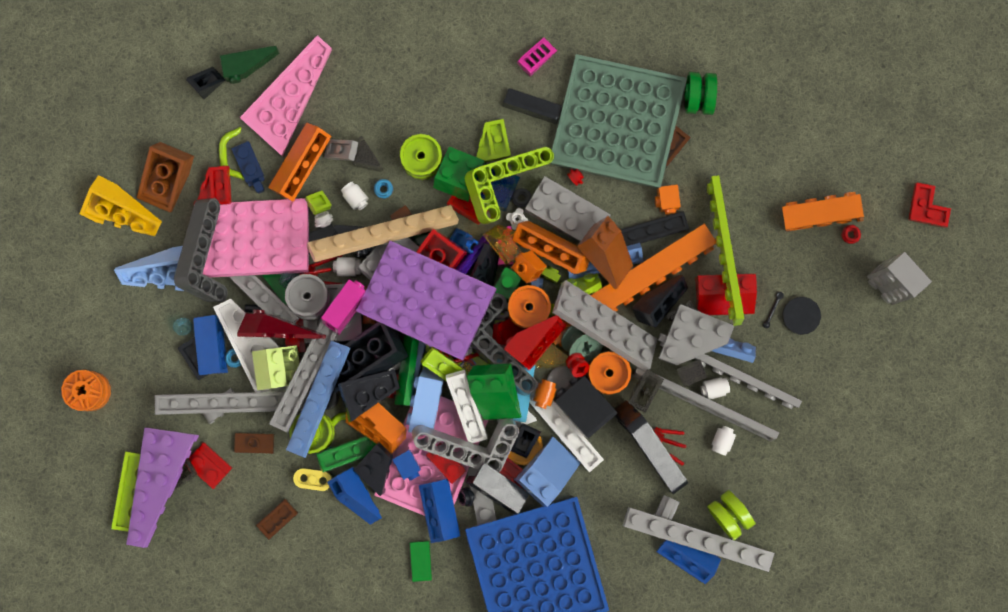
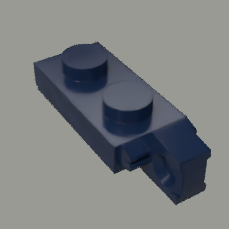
M247 141L231 148L249 187L254 186L257 193L264 192V187L261 183L265 180L264 173L250 142Z

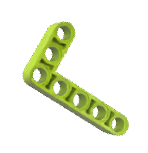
M543 147L468 171L465 175V183L478 221L482 224H489L500 218V209L491 182L547 165L554 159L553 151L548 147ZM540 154L543 155L544 161L541 159ZM524 158L527 160L528 165L524 163ZM508 164L511 165V168H512L511 171H510L509 168H508ZM491 168L495 171V176L492 175ZM474 174L478 175V181L475 179ZM481 192H482V193L484 194V196H485V199H484V200L481 198V195H480ZM487 210L490 212V218L487 216Z

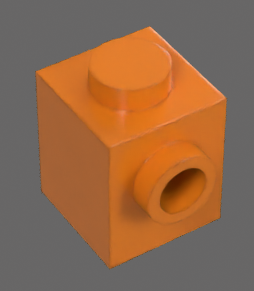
M678 185L661 186V188L657 189L658 196H655L656 208L659 207L660 212H665V215L675 214L676 210H679L681 207Z
M531 250L519 253L515 257V263L511 268L526 283H530L540 277L547 265Z

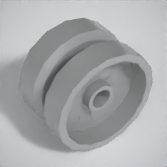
M302 274L293 278L288 284L285 291V301L289 309L298 318L311 321L321 318L331 303V294L319 277L311 274Z

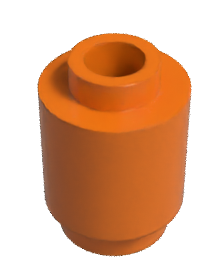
M541 379L532 400L536 402L535 406L546 409L547 406L551 407L557 390L555 389L556 383Z

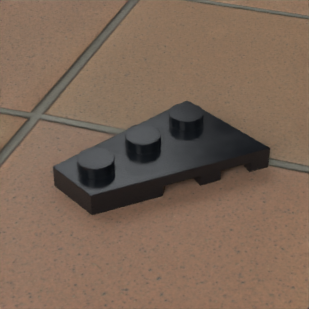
M394 369L338 384L349 422H352L400 388Z

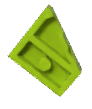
M504 119L484 124L476 156L484 160V163L511 157Z
M589 273L584 277L567 280L589 295L602 289L598 273Z

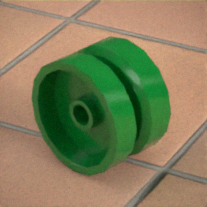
M689 71L684 94L685 113L696 114L700 106L703 115H713L717 99V74L706 72L703 79H701L699 72Z

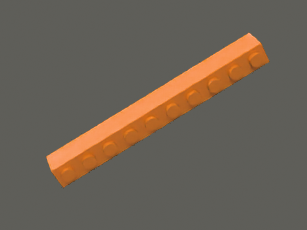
M704 223L630 270L617 289H614L609 283L590 296L616 312L618 311L617 306L622 303L626 306L634 301L633 296L639 293L642 296L650 291L649 286L652 284L659 285L667 280L665 278L666 275L670 273L675 275L683 270L681 266L685 263L691 265L698 260L697 256L701 253L707 255L713 251L716 240ZM563 319L561 320L567 326L553 342L554 346L559 344L561 347V338L564 332L572 326Z

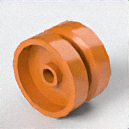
M533 285L519 287L512 293L508 302V314L511 321L522 329H527L547 320L551 310L549 296L543 289ZM529 303L533 307L531 311L526 309V305Z
M609 351L595 357L591 361L590 369L587 372V378L599 393L606 395L621 392L627 387L631 379L629 362L617 353ZM608 369L612 370L611 373H613L610 377L606 375Z

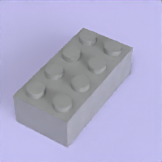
M546 176L542 179L525 208L527 214L578 244L595 223L606 216L610 217L609 213Z
M905 252L883 261L867 276L870 286L874 289L878 288L882 293V299L892 305L916 297L932 282Z

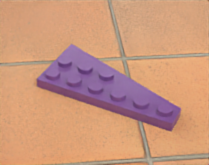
M144 428L126 545L142 548L148 547L157 528L156 523L159 516L163 514L166 508L164 507L165 503L171 497L183 471V464L186 458H189L192 452L190 449L194 441H197L199 435Z

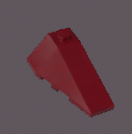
M253 310V313H246L237 332V337L326 339L325 334L278 316L265 314V310Z

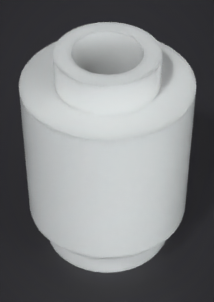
M350 182L342 188V196L353 210L358 209L360 211L368 205L367 201L369 198L358 184Z
M337 257V261L333 262V272H337V276L356 277V275H361V272L357 269L361 264V259H356V257Z
M722 377L703 381V386H700L702 396L710 400L726 396V393H730V386L727 378L722 379Z
M723 426L722 429L718 428L711 444L713 445L712 451L726 456L727 452H730L736 437L733 434L734 430Z

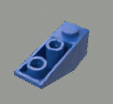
M354 467L327 482L336 499L367 523L372 524L382 518L360 476L354 471Z

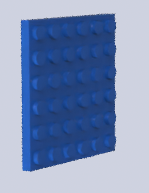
M577 497L552 503L548 507L542 506L465 529L487 612L609 611Z

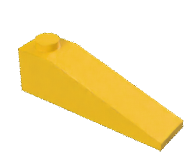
M99 175L89 188L79 213L96 223L104 224V220L115 222L114 227L121 228V225H129L132 231L151 236L157 234L162 223L160 219L121 187Z

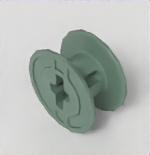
M570 326L561 338V346L565 351L569 352V356L573 353H581L587 362L597 357L604 346L574 326Z

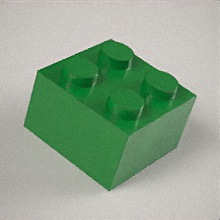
M448 147L434 178L433 188L469 202L470 195L465 183V175L468 171L483 166L484 160ZM474 174L475 179L478 181V175Z

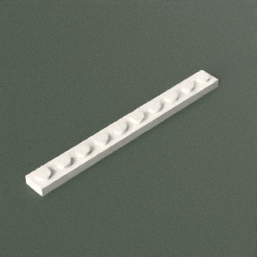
M488 325L484 330L492 337L493 330ZM479 341L483 349H488L489 346L486 341ZM499 354L493 355L495 362H497V359H502ZM535 388L530 395L529 403L588 472H591L604 459L554 401H552L551 407L547 406L546 409L535 406L536 402L532 401L536 391Z

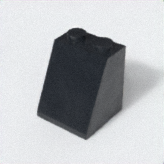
M585 376L572 377L569 380L570 384L565 389L562 387L555 392L553 401L582 435L589 439L612 419L617 412Z

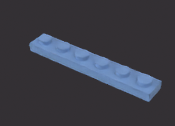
M330 341L286 448L287 451L306 458L350 351L349 347Z

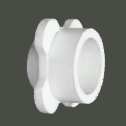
M517 208L515 212L506 215V219L510 221L513 230H516L518 223L528 221L521 208Z
M324 211L315 215V226L321 228L329 226L333 221L332 214Z

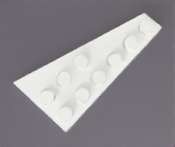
M232 299L214 306L213 308L254 391L286 392L288 386L257 390L252 356L253 351L280 347L270 337H237V332L246 313Z

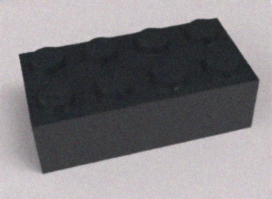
M377 322L344 346L349 347L350 351L334 387V392L341 395L338 384L386 372L407 358L408 354L397 331Z

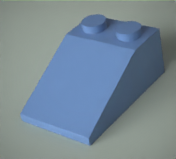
M551 437L514 480L538 503L548 507L562 491L581 462L560 442Z

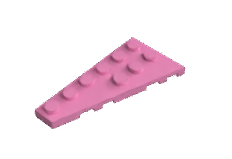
M318 35L240 117L282 157L332 51V48Z

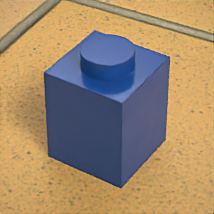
M411 449L392 459L403 480L408 478L411 481L420 476L418 472L422 469Z

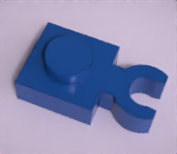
M457 228L450 240L468 253L474 252L470 249L472 244L478 245L479 243L469 233Z

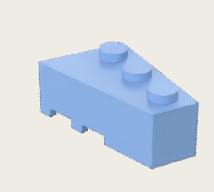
M425 366L420 376L415 378L414 388L417 390L416 395L411 397L410 406L413 407L412 414L408 413L406 425H409L408 432H412L414 427L419 425L432 429L435 426L444 379Z

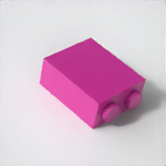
M348 280L321 317L323 325L338 335L341 334L354 316L362 297L366 293L364 286L360 282Z

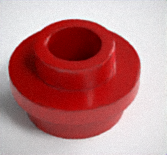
M571 168L567 174L576 186L582 185L584 183L582 180L584 178L583 174L578 169L574 170Z
M848 225L842 230L841 236L844 242L854 244L860 240L861 231L855 225ZM849 231H852L854 233L853 238H850L848 236Z

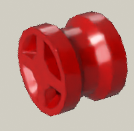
M573 353L566 360V366L571 370L574 377H582L590 369L588 362L585 361L581 353Z

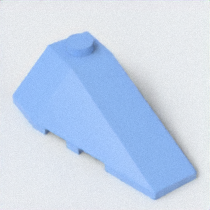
M183 246L172 247L116 267L114 271L122 285L145 287L147 283H153L157 285L158 289H164L165 285H174L175 290L184 291L174 283V275Z

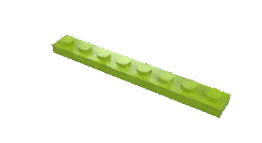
M719 175L712 176L710 183L707 184V193L711 195L710 210L714 212L715 216L713 218V228L718 233L716 245L720 247L719 262L724 268L722 280L727 285L725 297L726 301L730 303L728 315L729 319L733 320V326L742 325L744 313Z

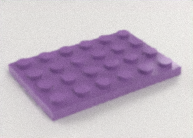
M389 241L356 312L463 361L497 289L404 246Z

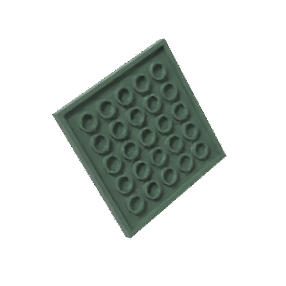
M576 54L552 148L554 159L549 164L574 170L578 169L582 172L649 187L661 188L687 78Z

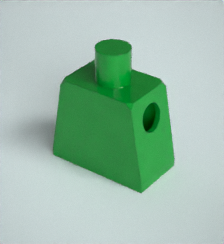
M506 266L495 285L497 289L495 294H502L508 303L512 293L517 290L522 278L512 268Z

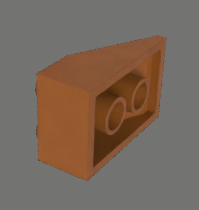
M162 142L150 146L137 199L171 213L190 174L194 156Z
M609 216L595 223L577 246L614 289L619 287L633 267L622 232Z

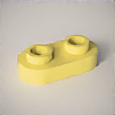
M303 468L295 472L293 480L295 485L300 488L325 491L330 487L327 482L324 485L321 484L320 478L325 477L328 482L332 479V476L328 472L322 473L320 470ZM303 474L307 476L306 482L301 481Z

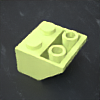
M297 345L252 352L257 390L289 386L300 364Z

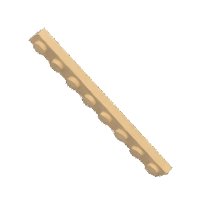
M449 205L307 243V248L313 261L318 262L389 243V241H396L430 232L432 229L456 225L459 219L452 206Z

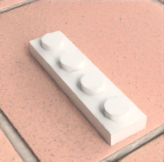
M462 370L447 374L446 380L468 442L475 443L488 439L480 412L470 393L466 371Z

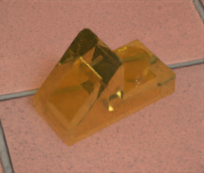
M498 224L484 233L483 236L503 262L508 265L522 251L511 238L516 232Z

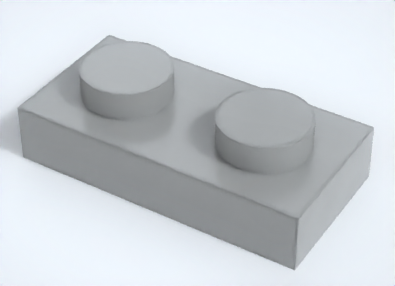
M330 139L324 158L354 161L358 142Z

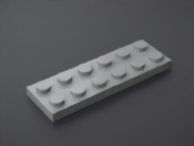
M567 280L561 283L552 313L646 372L651 368L657 338Z

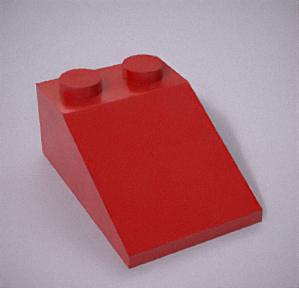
M432 229L416 251L453 269L458 266L467 253L437 229Z
M555 315L516 333L514 337L511 336L506 341L504 350L530 371L567 325L560 317Z

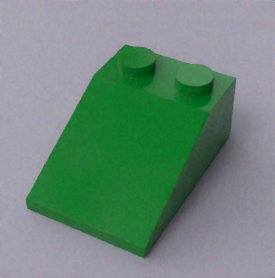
M511 363L474 365L468 373L467 379L471 396L483 420L521 418Z

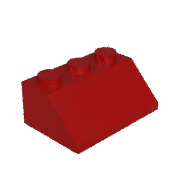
M737 274L743 313L754 314L757 297L756 274ZM698 275L695 278L697 311L706 315H728L730 303L726 301L725 290H727V285L723 283L722 275Z

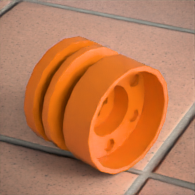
M77 370L69 374L61 387L64 402L70 408L78 411H96L108 402L111 395V386L108 379L101 373L89 370ZM82 387H85L86 394H83Z

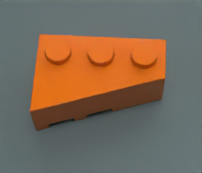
M380 403L371 407L352 422L348 421L346 414V423L376 444L380 442L391 454L406 439L407 428Z

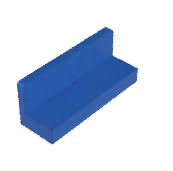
M211 315L194 318L199 375L228 373L225 361L224 329L218 316Z
M444 479L418 485L431 543L459 537L460 530L449 480Z
M664 540L657 550V553L705 585L715 575L721 558L716 555L668 540Z

